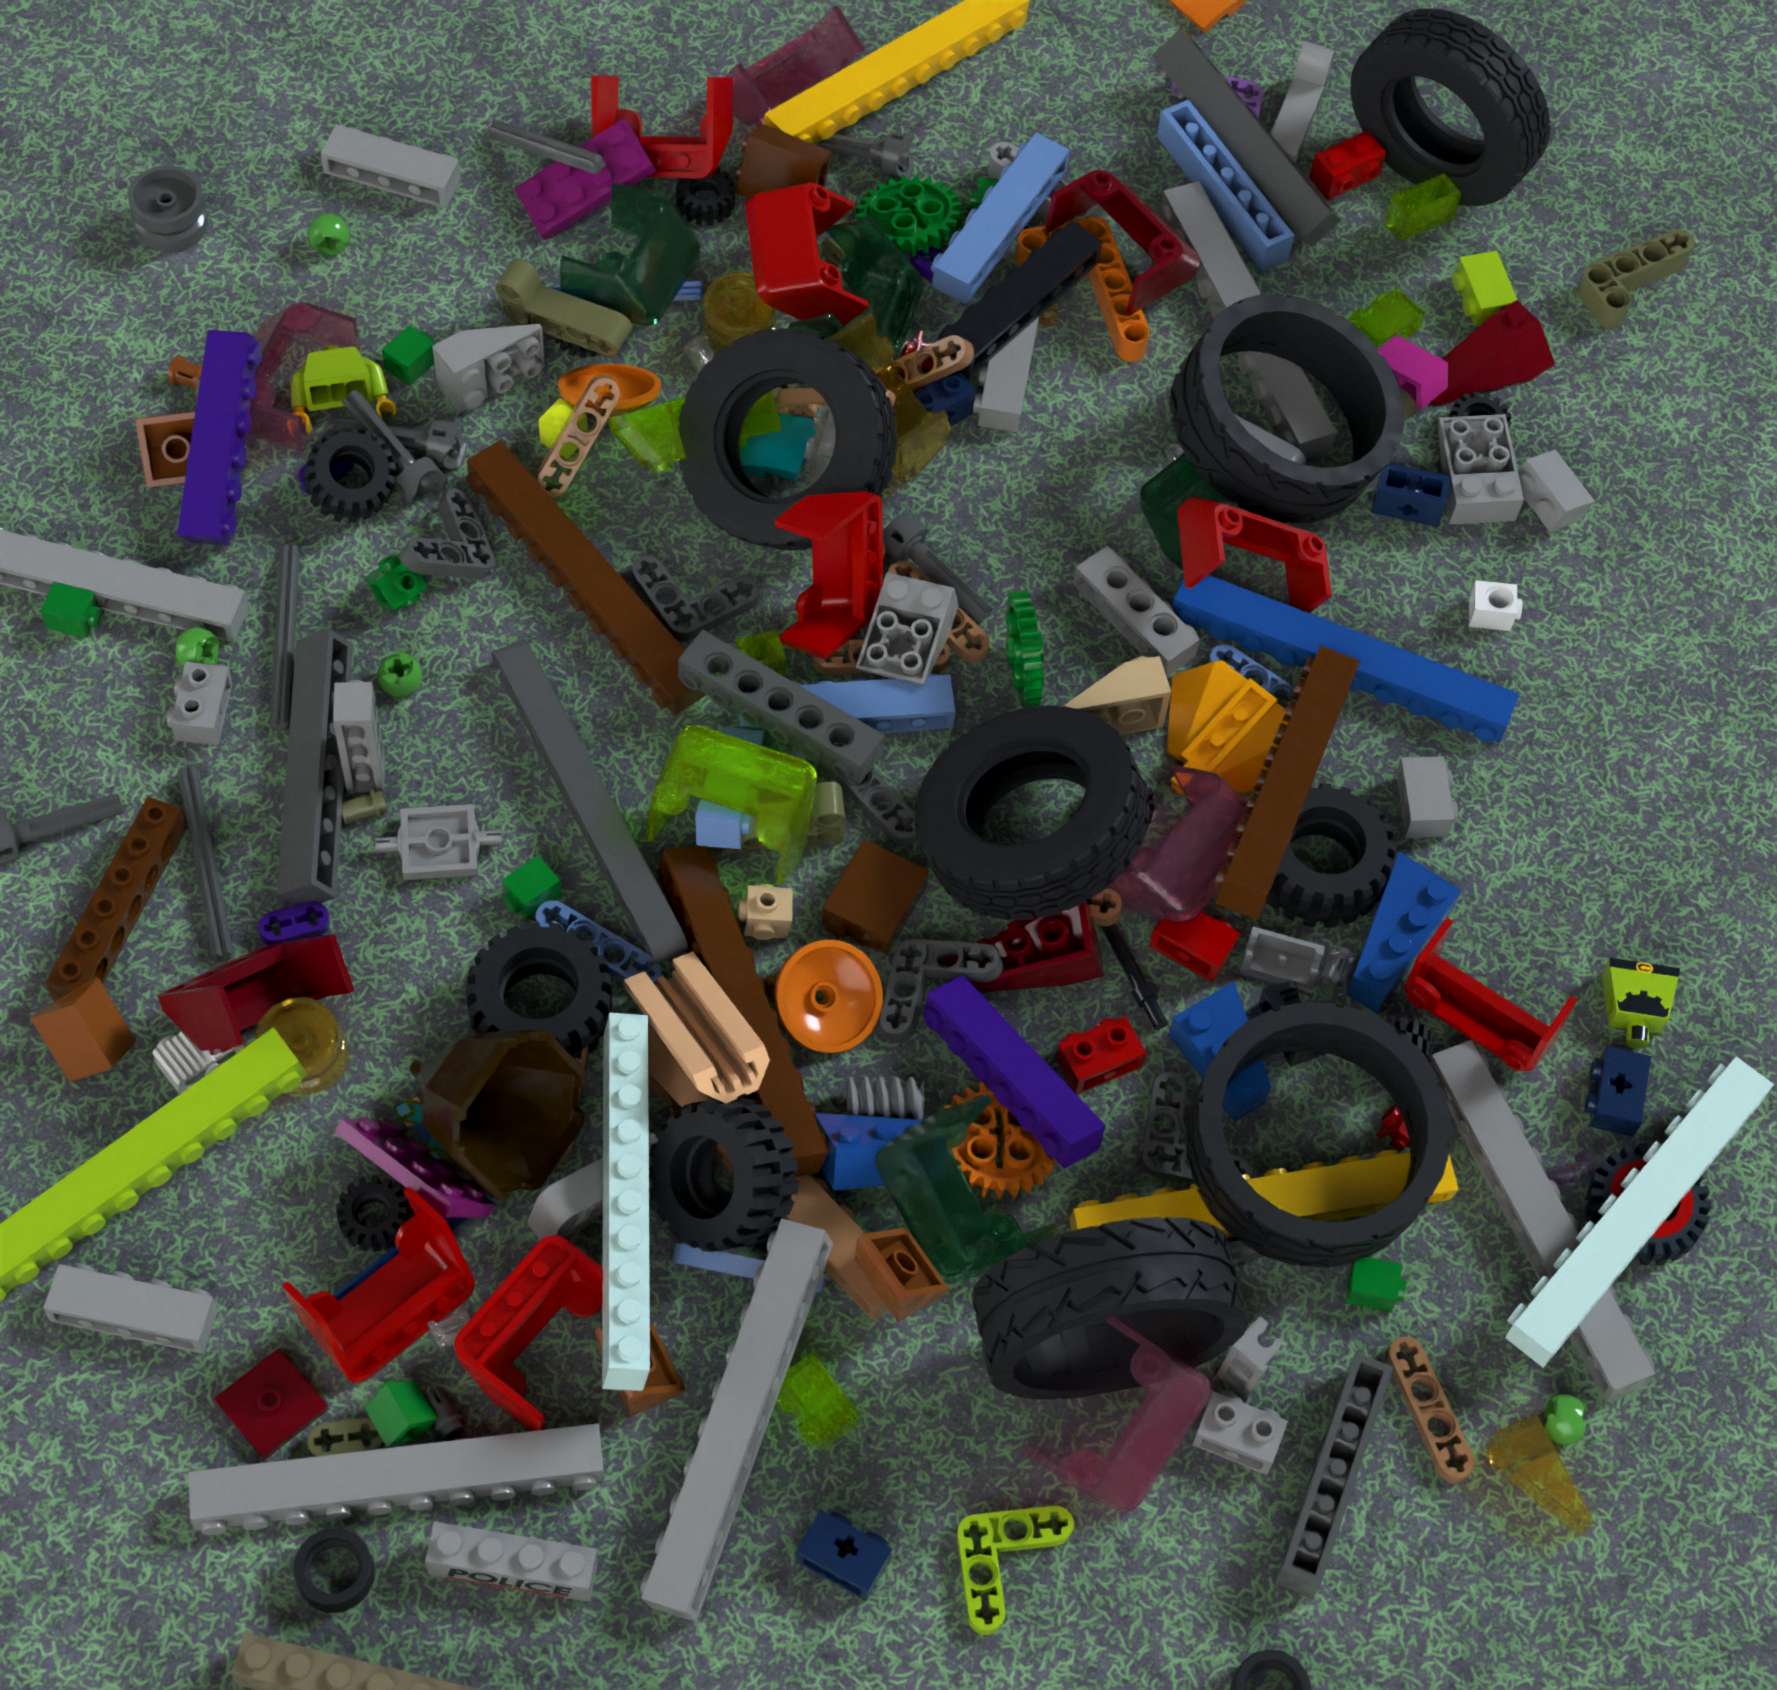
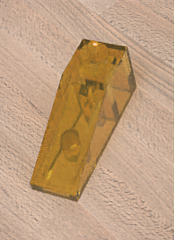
M1537 1414L1495 1431L1487 1443L1489 1446L1487 1448V1455L1492 1466L1496 1470L1501 1469L1505 1478L1575 1534L1578 1536L1586 1534L1595 1522Z

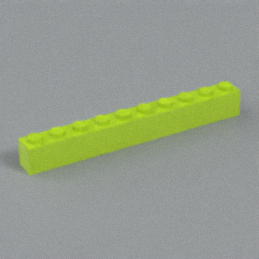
M271 1028L0 1223V1302L4 1300L6 1293L18 1284H24L34 1279L38 1275L40 1268L51 1260L60 1259L72 1250L73 1245L80 1239L100 1231L109 1218L119 1211H126L138 1202L139 1197L149 1189L165 1184L171 1178L172 1173L178 1168L198 1160L204 1154L205 1149L211 1144L231 1136L240 1123L250 1116L254 1117L264 1112L270 1102L280 1094L289 1093L297 1088L308 1073L275 1028Z

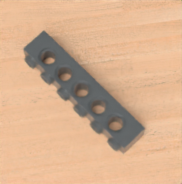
M703 629L678 659V678L687 688L701 691L711 697L712 701L722 708H730L740 714L750 725H759L769 731L779 742L789 743L801 750L808 759L815 762L820 761L832 768L833 772L842 779H850L860 784L883 754L884 734ZM722 672L724 675L716 676L712 673ZM749 689V690H753V691H755V692H753V693H744V692H742V691ZM782 707L785 710L775 711L772 708ZM804 725H813V726H815V728H813V729H806V728H804V727H802V726H804ZM840 742L846 744V746L837 747L833 743Z
M1355 1353L1345 1374L1274 1584L1311 1599L1314 1598L1321 1586L1393 1366L1360 1353Z

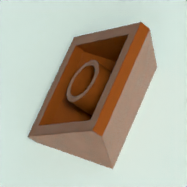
M196 410L135 418L147 488L185 483Z
M97 976L29 1017L69 1082L112 1069L136 1042V1039Z
M907 1227L864 1233L857 1238L855 1261L897 1322L917 1312L950 1290Z
M650 1323V1371L643 1391L617 1390L630 1417L686 1391L653 1323ZM602 1326L595 1330L596 1349L602 1359Z

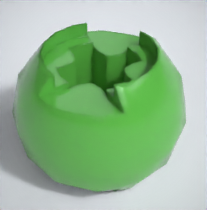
M324 213L313 219L309 225L308 239L310 245L318 253L334 256L345 250L349 244L350 230L347 223L340 216Z
M201 627L186 629L176 639L175 657L183 668L185 662L211 665L217 663L219 659V641L211 631Z
M393 653L386 656L380 663L377 671V680L385 693L393 697H407L415 693L423 679V670L415 657L407 653ZM403 673L404 676L397 677L396 674Z
M1561 1394L1550 1398L1544 1411L1543 1417L1548 1419L1542 1432L1550 1441L1559 1445H1571L1579 1442L1583 1437L1587 1424L1582 1422L1586 1410L1588 1411L1587 1406L1580 1399L1572 1395Z

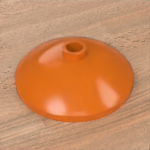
M625 364L582 366L566 372L558 381L560 396L575 407L593 377L601 374L611 376L620 389V397L608 419L631 414L649 405L661 392V381L657 375L646 369ZM606 383L604 387L597 386L595 390L599 396L595 404L590 400L586 404L594 406L602 413L604 409L600 408L598 403L604 395L608 397L612 395L609 390L610 384Z
M819 940L800 947L785 961L777 977L775 1006L782 1026L797 1043L815 1052L838 1053L859 1045L875 1028L882 1010L883 990L875 966L861 950L843 941ZM818 991H821L824 996L822 1004L817 1003L815 999Z

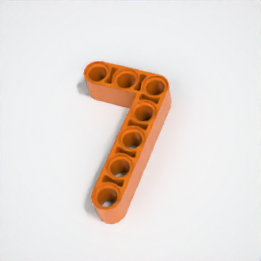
M1100 217L1073 220L1103 242L1099 264L1087 275L1117 354L1125 361L1137 362L1146 354L1150 332L1142 309L1131 316L1126 312L1133 286L1110 225ZM1070 221L1064 223L1063 225L1057 227L1056 229H1058V228H1061V229L1064 228ZM1044 225L1023 230L1017 238L1015 254L1017 265L1020 266L1024 263L1033 249L1036 247L1041 248L1048 242L1056 229L1048 233L1044 229Z

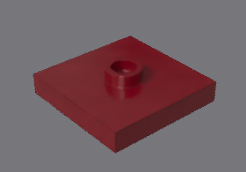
M279 1348L214 1398L218 1407L264 1461L329 1410L328 1405Z

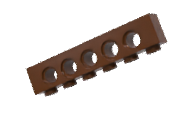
M147 796L45 982L53 1002L96 976L104 984L187 829L182 808Z

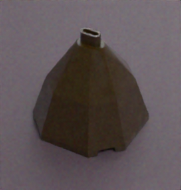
M543 1029L488 1032L460 1039L427 1061L415 1060L410 1066V1072L418 1082L423 1126L450 1157L492 1198L498 1201L509 1198L510 1192L525 1189L533 1191L541 1188L584 1125L585 1112L578 1108L579 1087L586 1086L587 1073L548 1031Z

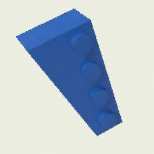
M1399 851L1346 995L1378 1014L1412 968L1425 946L1445 919L1451 914L1462 890Z

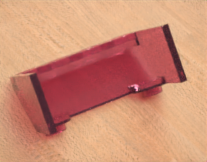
M838 5L834 6L811 30L747 68H744L741 62L732 68L725 77H733V115L748 127L754 124L758 127L764 123L765 113L848 67L866 50Z
M298 302L264 320L253 336L260 343L262 358L260 364L256 366L255 380L257 392L255 398L251 399L250 414L252 425L250 432L246 434L304 453L307 446L302 419L300 416L272 408L276 400V393L269 381L295 335L326 345H336L340 348L353 346L359 352L361 349L356 318L307 302Z
M1175 765L1171 771L1192 808L1156 849L1139 847V851L1131 864L1127 865L1126 870L1107 888L1116 891L1120 895L1123 909L1183 922L1195 917L1220 889L1215 887L1214 883L1221 865L1230 866V863L1224 862L1231 841L1233 840L1238 843L1240 841L1234 835L1241 817L1249 818L1250 815L1244 813L1248 800L1218 774Z
M1111 1316L1107 1323L1140 1344L1131 1359L1130 1369L1134 1379L1150 1391L1109 1455L1105 1459L1093 1450L1079 1449L1072 1452L1063 1463L1037 1444L1026 1445L1022 1452L1075 1489L1116 1511L1129 1512L1142 1504L1211 1396V1384L1208 1377L1194 1366L1121 1317Z

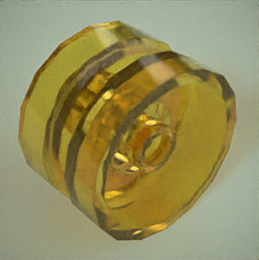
M730 273L718 277L708 286L704 294V336L709 345L717 352L726 345H732L733 341L745 335H754L757 331L774 329L776 331L777 309L768 306L760 299L755 288L753 274Z
M306 997L286 999L274 1005L261 1018L255 1032V1040L274 1027L308 1073L302 1079L300 1085L291 1092L297 1094L319 1093L331 1087L343 1075L349 1061V1043L332 1011L320 1001Z

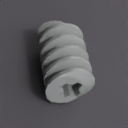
M847 1077L846 1115L863 1116V1114H866L870 1117H878V1114H882L884 1118H893V1115L897 1114L899 1119H908L909 1115H913L914 1120L923 1119L924 1079L920 1088H917L914 1077H909L905 1087L902 1088L899 1078L893 1077L889 1088H887L883 1077H878L874 1088H872L868 1077H862L859 1087L856 1088L853 1077Z

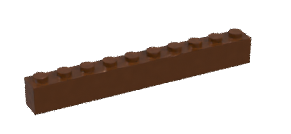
M501 440L466 460L468 470L466 481L470 489L475 494L481 492L486 498V504L490 512L495 517L501 515L506 521V527L510 535L516 541L521 539L527 545L526 549L530 558L536 564L541 562L547 568V575L553 585L557 588L562 586L567 591L569 602L578 612L583 610L586 613L593 631L599 636L604 634L610 641L609 645L614 655L619 660L626 659L631 665L630 670L634 678L640 684L646 683L652 689V696L660 708L664 709L667 707L675 716L706 696V694L699 690L694 691L687 688L678 678V659L685 652V649Z
M1321 645L1315 659L1308 656L1301 673V677L1306 678V680L1298 679L1291 697L1297 700V703L1289 701L1282 721L1288 722V725L1280 723L1273 741L1279 747L1271 745L1263 765L1269 768V771L1261 769L1254 786V790L1260 791L1259 795L1251 793L1244 811L1250 817H1241L1234 835L1240 841L1238 843L1232 840L1225 856L1224 862L1230 863V866L1221 865L1214 886L1220 888L1216 904L1251 918L1259 919L1360 660Z
M694 845L665 849L657 873L671 910L685 935L688 953L693 951L763 1042L770 1059L759 1089L748 1095L743 1094V1097L752 1100L756 1105H763L772 1113L770 1118H777L785 1129L782 1132L785 1137L789 1136L794 1146L791 1149L793 1159L798 1160L799 1170L795 1171V1177L819 1173L829 1153L828 1141L826 1136L820 1133L816 1123L814 1105L812 1102L807 1101L803 1091L802 1075L799 1070H795L790 1058L789 1042L786 1038H782L777 1012L773 1007H770L766 997L765 982L762 977L757 975L752 949L749 946L746 947L742 937L740 919L737 916L734 917L729 891L726 887L722 886L718 876L717 861L715 858H711L707 846Z

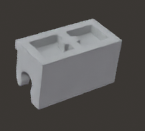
M1252 927L1239 975L1274 985L1295 981L1298 986L1297 991L1311 995L1325 946Z
M1261 1316L1231 1347L1216 1374L1245 1401L1254 1392L1268 1368L1267 1363L1281 1346L1280 1338L1274 1340L1270 1347H1262L1258 1343V1337L1263 1335L1269 1324Z

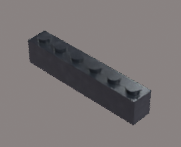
M1073 220L1070 221L1064 228L1056 229L1049 238V241L1041 248L1036 247L1033 249L1024 263L1019 267L1014 266L1000 284L991 286L977 304L969 305L964 310L961 318L953 325H946L940 332L938 340L956 335L968 340L974 348L972 361L967 367L958 372L967 379L973 376L1096 267L1100 261L1103 242ZM956 346L957 353L959 350H961V347ZM956 353L950 355L955 359L957 358Z

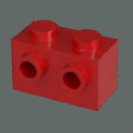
M1366 130L1315 154L1309 179L1324 197L1330 200L1380 176L1386 151L1370 132Z
M1175 897L1154 928L1149 947L1214 983L1235 951L1240 933L1235 931L1229 923L1223 920H1216L1203 913L1194 903L1184 902Z
M1125 1015L1115 1020L1113 1018L1104 1019L1097 1023L1093 1029L1080 1034L1077 1031L1066 1035L1058 1043L1055 1058L1070 1087L1077 1095L1142 1068L1146 1052Z

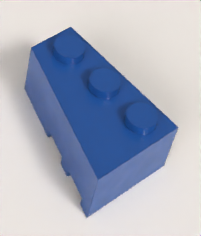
M1233 981L1173 1017L1168 1035L1201 1079H1203L1207 1068L1223 1043L1248 1021L1235 982ZM1262 1059L1242 1070L1226 1087L1222 1107L1234 1122L1266 1102L1271 1085Z
M816 1113V1123L819 1131L826 1136L829 1145V1153L823 1162L821 1171L833 1190L944 1180L948 1138L936 1121Z

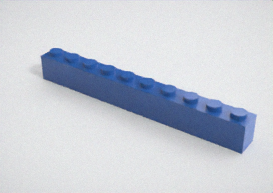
M1210 575L1206 576L1192 589L1185 587V580L1183 579L1173 601L1172 608L1185 625L1188 624L1191 627L1195 626L1206 630L1216 639H1229L1240 643L1250 652L1260 651L1271 655L1284 665L1294 664L1304 668L1308 656L1315 659L1320 645L1358 659L1360 663L1349 690H1362L1370 693L1380 702H1393L1404 706L1414 715L1430 716L1440 720L1448 728H1461L1474 733L1475 737L1485 742H1501L1520 693Z

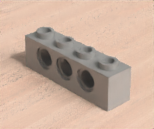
M1107 545L1076 566L1073 585L1142 656L1148 658L1160 656L1166 677L1196 657L1200 639L1194 628L1182 622L1175 614L1172 606L1168 602L1162 601L1152 591L1149 583L1144 578H1139L1129 568L1123 556L1116 554Z
M360 680L334 683L333 724L347 794H371L370 790L374 789V792L382 790L384 794L385 752L373 683Z

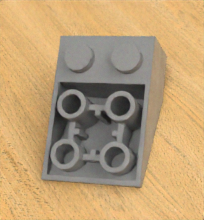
M540 324L461 330L432 346L437 386L459 413L468 408L475 409L479 407L486 398L496 393L502 394L507 392L514 383L524 378L537 376L542 368L545 367L543 331Z
M1506 414L1439 418L1441 474L1451 476L1445 506L1449 525L1516 521L1524 502Z
M886 573L856 670L925 686L949 637L959 606L955 588Z

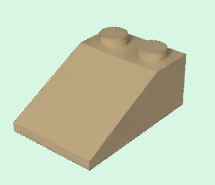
M1141 656L1124 662L1069 701L1065 706L1080 709L1083 712L1087 711L1103 719V722L1107 721L1120 735L1163 728L1171 689L1160 656L1150 658Z

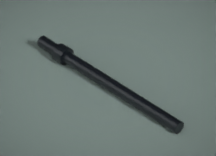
M1091 898L1087 900L1088 904H1091ZM1105 902L1103 906H1100L1101 913H1107L1108 908ZM1116 923L1110 926H1101L1134 989L1132 995L1138 1007L1144 1008L1155 1030L1163 1029L1168 1025V1021L1156 1001L1158 995L1152 983L1146 982Z

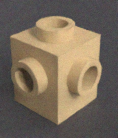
M770 884L748 885L745 899H739L737 906V917L743 922V936H753L759 940H769L772 938L787 939L792 924L793 888H779Z

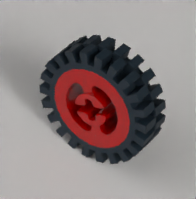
M1639 1143L1635 1150L1632 1149L1631 1144L1624 1146L1620 1153L1615 1150L1598 1167L1589 1184L1590 1187L1586 1192L1585 1198L1588 1200L1585 1207L1586 1215H1591L1590 1221L1595 1225L1603 1217L1598 1211L1610 1195L1613 1194L1619 1198L1623 1193L1624 1188L1620 1185L1634 1167L1641 1171L1647 1164L1642 1159L1648 1151L1647 1143ZM1701 1175L1674 1208L1672 1219L1664 1221L1634 1257L1640 1259V1265L1649 1266L1652 1260H1656L1657 1266L1665 1265L1670 1258L1674 1262L1680 1259L1683 1253L1687 1254L1698 1241L1708 1224L1710 1216H1707V1214L1711 1210V1201H1706L1710 1193L1708 1185L1700 1186L1704 1178L1703 1175Z

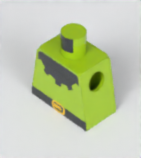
M1609 958L1601 977L1608 1026L1626 1029V1045L1634 1049L1646 1048L1649 1046V1033L1661 1034L1670 1017L1680 968Z

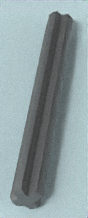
M499 120L492 121L491 126L487 128V133L491 134V138L593 174H599L606 165L599 154Z

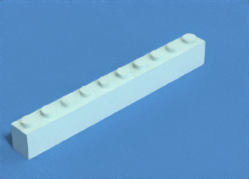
M609 1013L603 1035L602 1389L643 1391L650 1371L648 1015Z
M1737 1056L1728 1067L1720 1064L1707 1080L1712 1085L1705 1093L1699 1089L1686 1105V1108L1690 1110L1688 1115L1684 1119L1679 1115L1675 1117L1664 1132L1669 1136L1663 1145L1656 1141L1642 1158L1647 1162L1643 1169L1639 1171L1634 1167L1620 1186L1625 1189L1619 1198L1613 1194L1610 1195L1598 1211L1603 1216L1595 1225L1589 1221L1576 1237V1240L1580 1242L1579 1246L1574 1252L1569 1248L1565 1249L1553 1265L1558 1270L1554 1276L1549 1279L1544 1275L1530 1292L1535 1297L1528 1307L1521 1303L1507 1320L1512 1327L1505 1338L1544 1368L1773 1087L1774 1084Z

